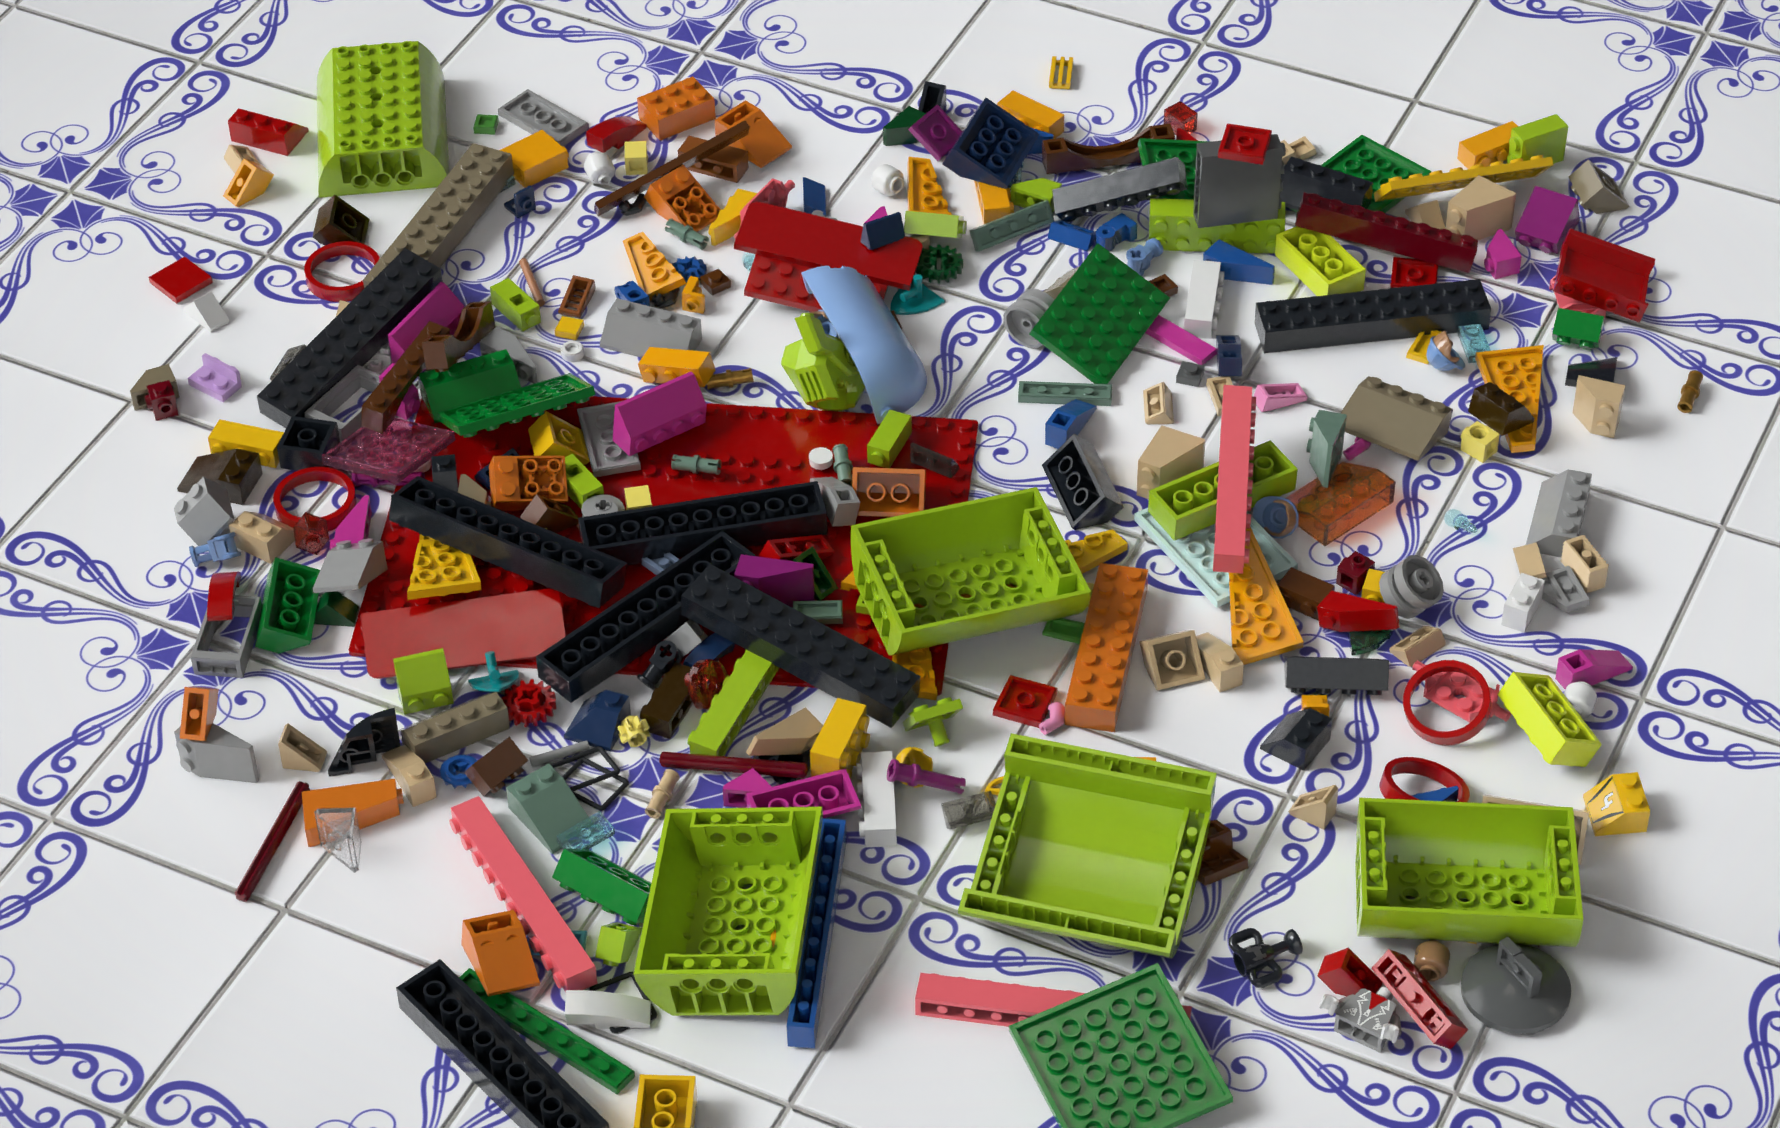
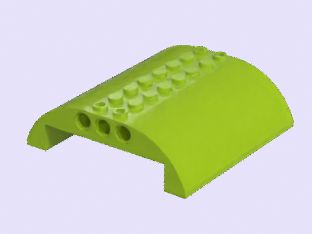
M1011 733L1004 754L1005 775L971 889L964 888L958 914L994 923L1173 958L1182 939L1203 859L1213 808L1217 773Z

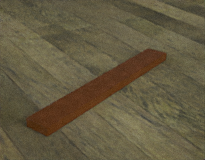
M743 121L595 202V213L597 216L608 212L617 207L622 201H628L648 190L650 184L681 165L688 168L747 136L750 126L746 121Z

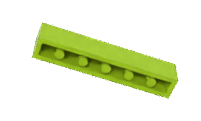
M745 649L743 657L737 659L732 674L725 678L720 693L714 695L708 712L702 714L699 726L690 733L687 741L690 754L725 756L779 667Z

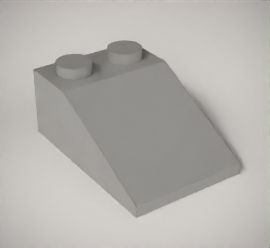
M363 539L351 544L350 540L337 542L336 546L329 550L314 584L313 592L359 590L385 572L388 568L383 541L373 542V539Z
M214 723L206 741L180 739L181 726L174 731L180 764L187 772H193L204 778L251 783L259 781L253 745Z

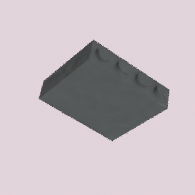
M1272 134L1263 165L1218 158V150L1222 140L1197 143L1193 215L1198 228L1278 219V209L1282 207L1281 197L1279 196V193L1283 191L1281 174H1284V163L1282 156L1286 154L1285 144L1280 142L1278 134Z

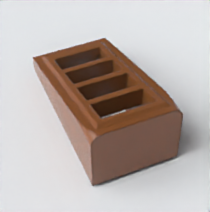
M573 275L558 313L581 318L595 292V281ZM571 301L578 302L579 305H578V304H574V303H570V302H571ZM567 307L576 308L577 311L567 309Z

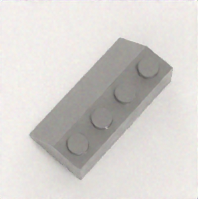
M617 298L607 312L600 347L641 358L649 347L695 351L702 341L701 319Z
M1568 469L1541 483L1526 545L1537 542L1540 554L1556 557L1562 556L1564 541L1578 537L1580 534L1589 497L1591 473Z

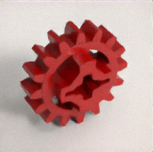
M531 679L528 684H525L523 680L520 681L519 686L513 684L511 686L512 690H505V696L501 697L508 709L509 721L514 719V725L516 726L522 722L524 727H528L529 723H533L536 727L540 720L546 723V716L553 717V710L557 709L555 692H552L551 686L544 687L543 681L534 684V679Z

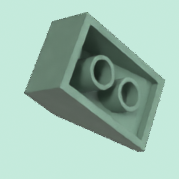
M1319 410L1316 417H1312L1310 421L1309 431L1313 432L1312 439L1309 438L1306 452L1310 453L1309 463L1321 485L1328 488L1342 457L1347 415Z
M549 763L506 787L508 808L551 854L595 830L594 824L564 778Z

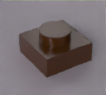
M720 269L700 277V284L712 296L731 288V280Z
M1166 274L1149 281L1169 297L1178 293V286Z

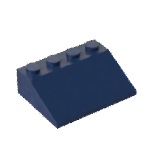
M985 98L974 112L942 165L960 177L1006 189L1040 134L988 98Z

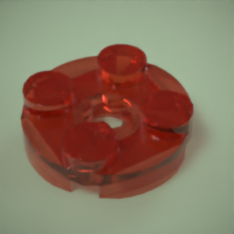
M713 659L699 660L692 666L690 673L685 675V685L688 687L689 695L697 709L709 710L714 695L719 694L722 690L723 682L728 673L724 665L719 661L715 662Z

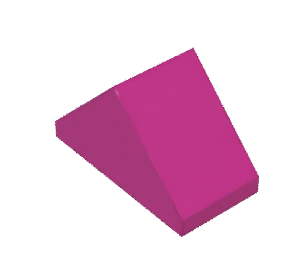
M752 768L723 785L724 806L747 808L746 793L772 786Z

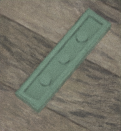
M1044 200L969 231L975 251L979 252L1055 221L1049 201Z
M1019 381L1018 403L1067 404L1075 399L1095 406H1111L1112 384Z

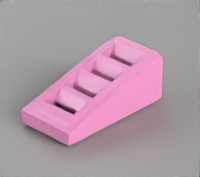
M1299 383L1257 385L1253 396L1257 397L1256 405L1261 412L1307 401L1308 398Z

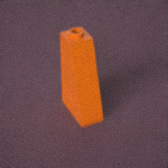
M395 779L302 791L304 824L308 847L317 846L400 815L399 804H404L402 788L397 789Z

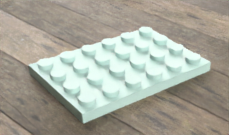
M1148 508L1134 514V521L1216 608L1230 602L1229 573L1213 571L1215 524L1174 541L1148 512ZM1251 516L1250 527L1275 581L1283 578L1291 567L1298 570V563Z

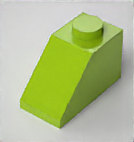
M1045 178L1012 184L1011 202L1016 206L1027 208L1048 200L1053 213L1055 210L1052 189L1060 188L1062 184Z
M619 922L601 926L595 958L603 959V964L618 967L619 963L628 962L642 928Z

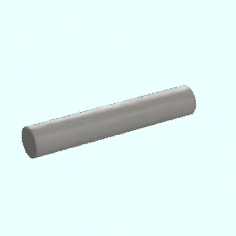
M586 740L529 757L531 766L534 767L590 750V747Z

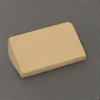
M229 145L224 155V160L234 173H236L244 158L260 164L249 148L245 146Z
M1161 382L1143 390L1145 423H1174L1172 393L1167 385Z
M1423 626L1390 647L1389 651L1404 664L1413 667L1417 660H1424L1444 647L1446 643L1441 629Z

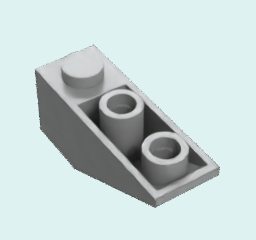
M496 327L480 341L481 356L507 349L514 362L518 377L533 384L538 383L536 365L514 334Z
M834 477L810 478V482L818 481L827 517L832 527L855 525L860 501L853 487Z

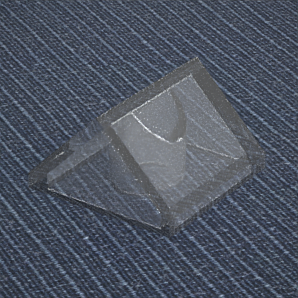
M356 808L317 809L314 813L321 847L356 873L359 870L362 843Z

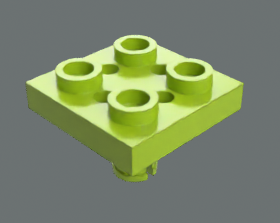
M951 697L937 701V704L930 708L928 704L918 706L908 713L909 717L902 722L905 732L929 726L934 746L947 744L950 742V739L948 738L943 720L954 717L963 709L960 699L952 701Z

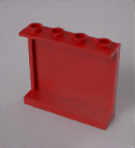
M1570 228L1561 247L1553 292L1640 323L1649 305L1645 300L1649 275L1656 259Z

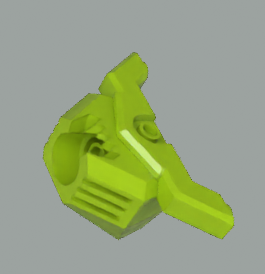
M813 313L800 314V317H796L795 321L802 339L785 346L781 360L782 367L807 405L823 411H842L855 408L866 388L848 350L841 339L825 333L821 321L814 318Z

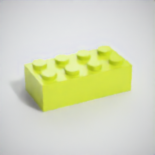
M1297 226L1276 234L1275 256L1316 296L1364 290L1366 269L1332 236Z
M1512 672L1497 694L1504 703V707L1511 712L1517 720V724L1529 736L1530 742L1538 748L1543 755V759L1551 765L1586 767L1602 745L1549 675Z

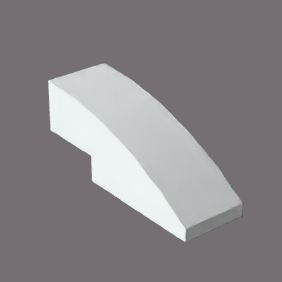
M566 990L565 1017L567 1025L595 1024L596 1029H609L610 1027L650 1028L651 1001L603 991Z

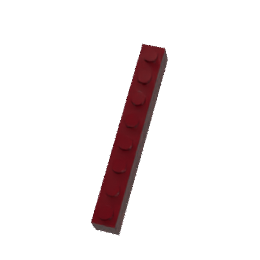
M1303 193L1295 220V226L1466 273L1470 272L1478 247V239H1474L1470 235H1459L1452 233L1448 229H1437L1430 227L1426 223H1415L1408 221L1404 217H1393L1386 215L1382 211H1371L1360 205H1349L1338 199L1323 198L1315 193Z

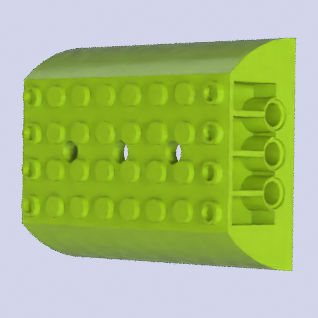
M419 41L374 45L364 44L350 47L341 46L332 48L325 56L317 75L319 198L333 197L334 195L345 196L437 188L448 175L449 155L444 75L436 57Z
M1037 487L851 525V555L855 584L888 655L1078 615L1086 609L1090 600L1091 590ZM1007 584H1013L1014 586H1017V587H1016V588H1010V587L1007 586ZM961 594H968V595H971L972 597H970V598H964V597H962V596H960V595H961ZM914 604H920L925 607L917 608Z
M1359 797L1355 853L1357 937L1499 943V941L1509 937L1515 944L1577 946L1584 919L1573 807ZM1405 896H1413L1415 899H1407ZM1465 898L1468 899V902H1462L1458 899ZM1513 901H1520L1524 904H1515Z
M822 807L666 809L633 973L640 989L654 1004L672 1016L780 1015L788 1007L794 997L797 986L823 823ZM745 884H752L748 889H741ZM737 925H745L741 930H734ZM776 929V940L773 948L770 937L771 933Z

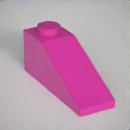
M364 495L336 528L335 537L330 540V550L340 541L350 540L351 544L369 538L372 515L369 495Z

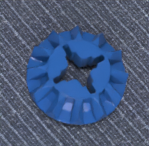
M686 256L685 259L677 258V262L672 263L686 283L690 276L699 277L700 280V277L707 273V266L704 264L703 259L697 260L695 256L692 258Z
M455 755L448 758L441 765V779L444 780L445 785H452L454 789L461 785L466 789L467 784L473 783L466 774L460 773L457 775L456 771L464 772L478 760L469 755Z

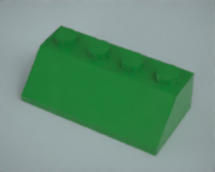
M507 349L455 363L449 367V370L444 372H435L434 369L420 373L418 376L421 397L435 424L440 422L438 412L521 388L514 362Z
M275 557L266 579L255 647L279 654L310 645L319 593L313 592V587L319 575V569Z
M563 850L552 876L553 879L560 882V887L568 891L574 892L575 890L581 893L580 897L588 902H598L602 905V910L611 914H620L623 916L622 920L630 925L637 926L638 923H644L651 882L591 850Z

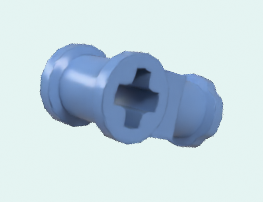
M1151 238L1146 241L1145 246L1139 244L1135 248L1129 249L1126 252L1128 260L1126 265L1143 276L1144 271L1150 267L1151 260L1162 255L1163 246L1157 239Z
M235 532L215 537L207 541L208 544L197 547L189 546L194 566L198 567L200 563L213 560V562L224 561L241 556V552L237 550L234 540ZM209 551L208 554H204V555H201V556L199 555L200 553H204V552Z

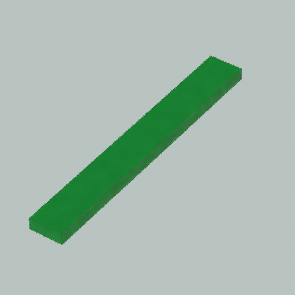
M471 968L459 977L512 1029L618 1095L635 1078L634 1070L511 993L507 992L488 997L476 972Z

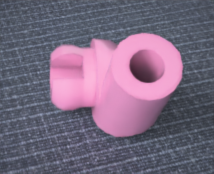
M1055 702L1049 705L1050 718L1039 724V729L1044 735L1065 723V707L1062 703Z

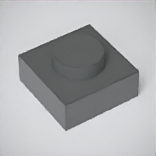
M1182 361L1176 375V383L1199 387L1204 375L1205 365Z

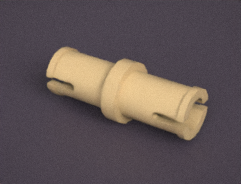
M672 769L664 771L662 779L652 791L653 796L645 809V813L651 818L658 819L666 803L673 796L672 791L680 776Z

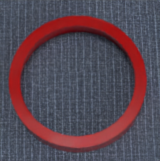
M352 241L335 242L325 245L314 251L306 260L304 272L307 287L311 293L323 300L339 302L340 300L345 302L352 301L364 289L363 280L349 286H328L320 283L313 277V270L323 261L342 255L360 256L368 259L375 265L380 259L378 253L365 244Z
M310 467L288 475L278 484L273 496L275 513L279 522L301 531L302 534H321L336 529L357 505L355 488L351 479L343 472L328 467ZM308 482H332L348 491L345 503L338 510L319 518L294 516L287 512L281 504L289 491Z
M1456 660L1436 661L1422 667L1410 678L1403 694L1404 712L1411 729L1422 739L1438 745H1455L1473 738L1486 725L1492 709L1490 690L1485 678L1471 665ZM1459 672L1468 675L1479 683L1483 693L1482 706L1478 715L1468 725L1454 731H1436L1421 724L1414 716L1411 709L1413 692L1422 681L1437 673Z
M1401 757L1388 762L1379 783L1380 791L1385 799L1419 800L1404 792L1394 782L1393 775L1404 773L1428 777L1447 788L1458 786V801L1456 802H1468L1470 797L1469 788L1459 775L1439 763L1417 757Z

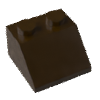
M334 195L318 210L313 238L324 246L342 241L365 244L370 219L340 197Z
M1488 382L1474 388L1468 412L1501 436L1534 422L1535 418L1527 408L1514 397L1501 390L1497 385Z

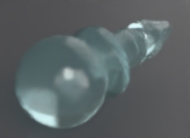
M745 252L742 256V262L744 267L750 272L756 254Z
M1450 509L1445 513L1444 521L1446 525L1454 527L1456 530L1464 529L1469 533H1476L1478 531L1476 526L1469 522L1467 516L1462 514L1461 511Z

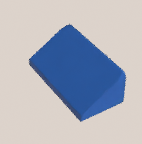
M803 177L805 213L812 214L813 211L820 210L826 216L825 185Z
M1059 220L1051 223L1048 239L1087 251L1096 241V231Z

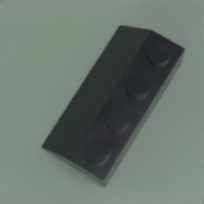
M1292 156L1284 166V174H1281L1283 191L1279 193V196L1281 197V202H1285V207L1298 210L1304 192L1309 194L1315 193L1331 200L1338 199L1349 205H1360L1365 209L1371 204L1373 182Z
M1073 434L1042 464L1072 529L1078 530L1108 523L1124 508L1094 445L1078 435Z
M1284 656L1285 687L1291 688V693H1306V688H1316V693L1331 694V689H1341V694H1357V690H1367V695H1382V690L1388 691L1389 660Z

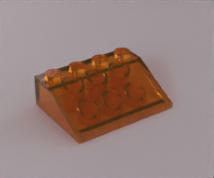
M1341 462L1338 464L1328 488L1323 487L1317 477L1286 497V499H1289L1297 508L1299 513L1298 527L1323 546H1327L1394 502L1396 481L1379 469Z

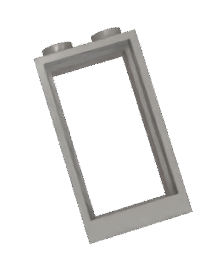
M357 365L304 412L305 418L337 422L340 445L344 447L365 428L361 426L362 407L345 423L330 417V415L361 387L373 392L380 383V375L370 369Z
M234 596L235 610L233 616L250 617L238 653L208 651L218 621H207L206 610L191 654L195 675L243 678L257 636L262 608L261 597Z

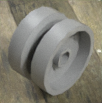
M1039 289L1024 291L1016 302L1007 308L1003 315V322L1010 336L1020 345L1027 348L1042 346L1043 344L1029 335V333L1053 303L1054 299Z
M1409 555L1383 573L1379 581L1380 592L1384 602L1397 606L1398 616L1406 619L1414 618L1425 609L1436 604L1442 599L1444 592L1443 581L1439 572L1426 558L1418 555Z

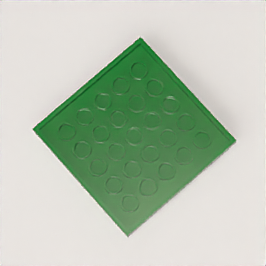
M1158 963L1009 1026V1032L1060 1128H1174L1233 1102L1230 1090Z

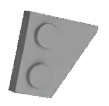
M1570 566L1546 573L1547 577L1541 578L1545 580L1542 599L1565 613L1590 605L1589 597Z

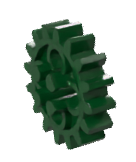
M938 244L936 248L929 245L928 250L922 248L916 274H921L922 280L929 278V283L933 282V280H937L938 284L941 283V280H945L948 283L949 278L956 280L957 274H962V254L957 253L956 248L950 250L949 245H946L944 248L941 247V244ZM937 258H941V270H937Z

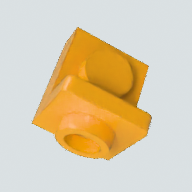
M690 276L682 291V310L704 314L705 295L702 294V288L699 287V277Z
M1302 695V710L1311 708L1329 717L1330 706L1327 695Z

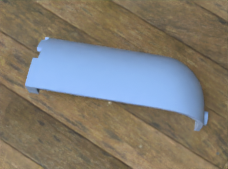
M821 266L801 272L806 290L809 294L813 293L852 357L870 398L877 424L882 423L889 410L904 413L913 407L926 389V371L919 356L872 281L866 275L858 273L856 269L846 266L841 268Z

